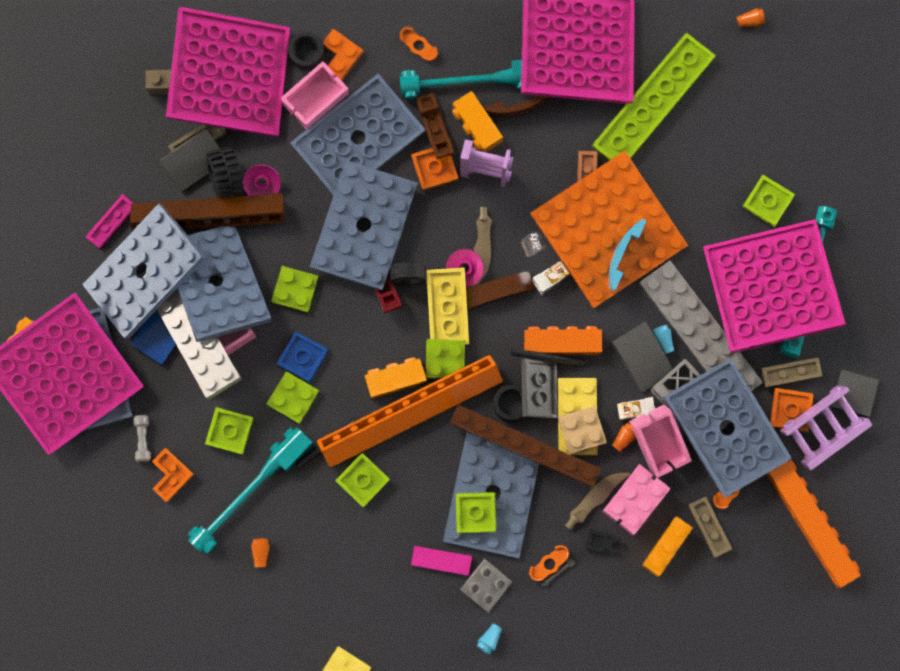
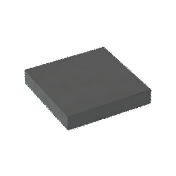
M840 370L837 386L848 387L850 390L844 394V397L855 414L870 417L879 380ZM837 400L832 403V408L843 410Z

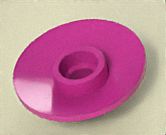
M255 165L246 171L243 178V187L249 196L254 194H278L281 187V179L277 171L272 167ZM264 178L266 181L262 183L259 179Z
M461 249L451 254L447 260L446 269L463 268L467 264L469 270L465 271L466 287H470L481 279L484 265L481 257L476 252L469 249Z

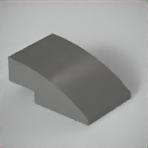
M643 322L612 342V346L622 360L621 362L641 393L655 386L673 370L646 322Z

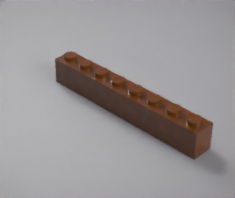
M283 193L215 197L209 199L197 198L194 200L158 201L151 203L140 202L131 204L130 212L132 230L158 204L164 206L182 230L285 223Z
M460 405L457 406L450 421L451 426L590 488L594 487L601 468Z

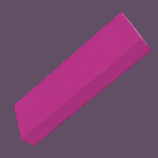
M122 194L86 235V238L101 250L130 217L131 204L134 203Z
M414 546L411 565L469 576L472 556Z

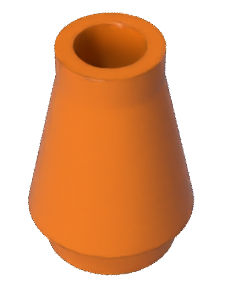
M756 8L741 16H737L739 28L765 24L763 9L758 10Z
M626 423L625 426L622 425L612 444L620 452L636 439L629 423Z
M253 539L251 548L254 567H266L270 544H268L269 539Z

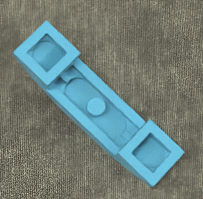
M642 219L627 231L613 253L608 275L609 290L612 292L616 290L623 275V272L616 269L630 238L635 240L639 238L647 221L645 219Z

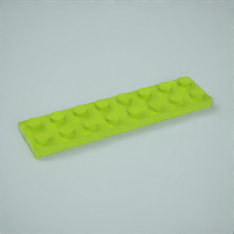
M686 33L634 94L633 103L624 106L593 143L592 147L609 161L626 151L631 159L716 55Z

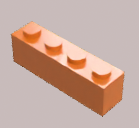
M556 326L547 327V330H540V327H528V330H524V350L554 355H601L602 329H597L596 326H588L586 329L569 326L566 327V330H559V327Z

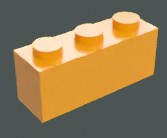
M472 91L453 103L452 113L457 120L461 119L464 124L462 125L467 135L471 134L474 139L473 144L478 151L481 149L482 152L486 153L503 142V136Z
M412 357L404 360L405 363L400 365L397 363L389 364L386 366L387 369L380 371L379 368L369 370L368 374L365 375L371 398L376 399L427 383L421 360Z
M675 517L641 566L656 577H659L692 530V527L678 517Z

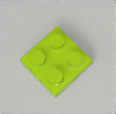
M762 175L742 208L775 227L795 194Z
M282 266L271 303L308 313L319 276Z
M427 339L426 378H444L464 368L465 340Z
M286 371L268 400L267 405L300 424L320 391Z
M216 407L205 445L243 455L254 418Z
M361 453L335 481L364 508L390 479Z
M495 492L456 494L457 533L496 532Z

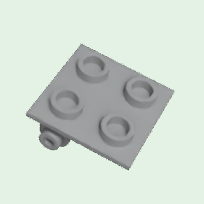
M484 559L460 590L489 613L512 581Z

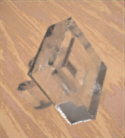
M533 232L521 239L527 257L534 256L546 247L545 244L541 245L540 239L543 238L542 235H537L536 232Z

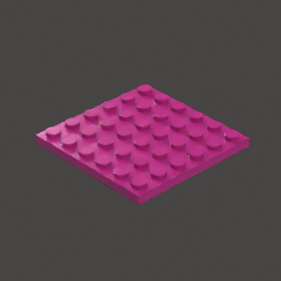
M523 0L521 94L624 104L633 103L634 0Z
M179 7L166 119L278 137L290 27Z
M816 219L703 247L731 354L845 327V320Z
M73 293L0 346V390L48 455L144 387L76 293Z

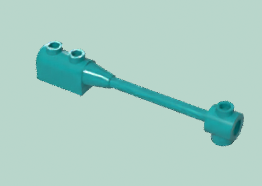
M513 60L511 69L495 72L494 74L419 80L415 70H406L401 72L400 76L401 95H405L406 99H415L417 97L416 94H420V88L493 81L517 85L518 89H521L522 60Z
M819 206L815 218L822 243L826 230L833 229L837 210L827 206ZM805 336L782 341L778 354L797 359L800 356Z
M297 427L294 430L289 428L283 435L286 439L281 444L277 441L270 448L272 453L260 474L207 529L203 526L200 528L195 526L188 533L190 536L188 541L198 551L204 552L207 555L217 545L212 534L253 491L281 467L288 472L314 445Z

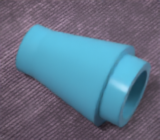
M667 324L653 329V335L664 354L674 351L671 329H668Z
M492 624L477 641V648L490 655L492 651H495L502 629Z

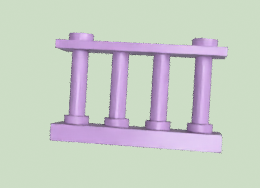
M465 140L460 158L461 177L468 178L469 173L473 174V172L501 178V186L505 187V183L510 182L512 171H509L513 161V157L510 156L511 150H507L505 157L477 151L473 148V141Z
M836 386L832 388L829 395L795 420L787 421L783 425L784 428L780 430L781 434L786 436L791 434L805 454V459L801 461L804 468L808 470L814 469L872 426L869 419L857 417L844 397V394L850 391L848 387ZM836 400L851 420V425L846 429L841 427L828 407ZM821 411L836 432V436L831 440L826 439L813 419ZM805 423L808 424L820 442V448L816 451H811L797 430Z

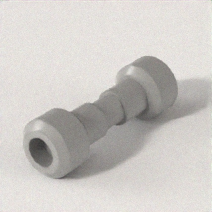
M137 415L133 418L138 435V451L135 452V460L137 462H149L151 460V452L147 449L146 427L149 425V417L147 415Z

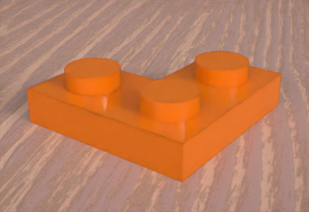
M334 29L323 41V46L336 55L328 67L334 72L335 77L337 76L342 81L362 55L363 49Z
M164 448L152 461L165 474L153 490L168 503L194 474L167 448Z

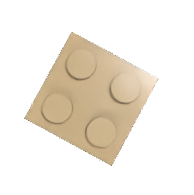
M595 406L558 417L569 455L607 443Z

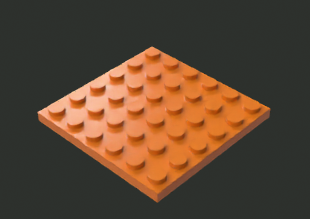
M626 151L620 153L530 213L592 308L597 307L688 246ZM645 219L647 221L637 240L630 238L616 269L623 272V275L616 290L612 292L609 290L608 275L613 253L627 231L636 223Z

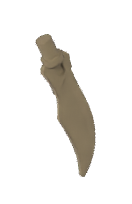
M480 207V216L476 220L478 239L473 248L474 252L483 261L484 272L481 279L472 287L477 286L486 276L491 261L490 227L492 220L487 215V207Z
M630 473L612 474L599 481L579 506L570 512V520L565 524V527L571 531L576 524L584 522L588 513L594 507L603 504L612 490L621 481L629 477Z

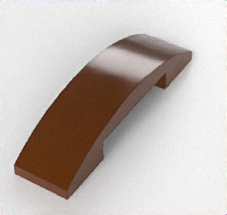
M434 92L416 97L420 115L436 160L454 155L455 153L439 112Z
M538 96L505 108L502 101L485 106L484 110L490 117H514L540 107L551 97Z
M529 271L505 276L466 289L467 311L495 300L534 290Z

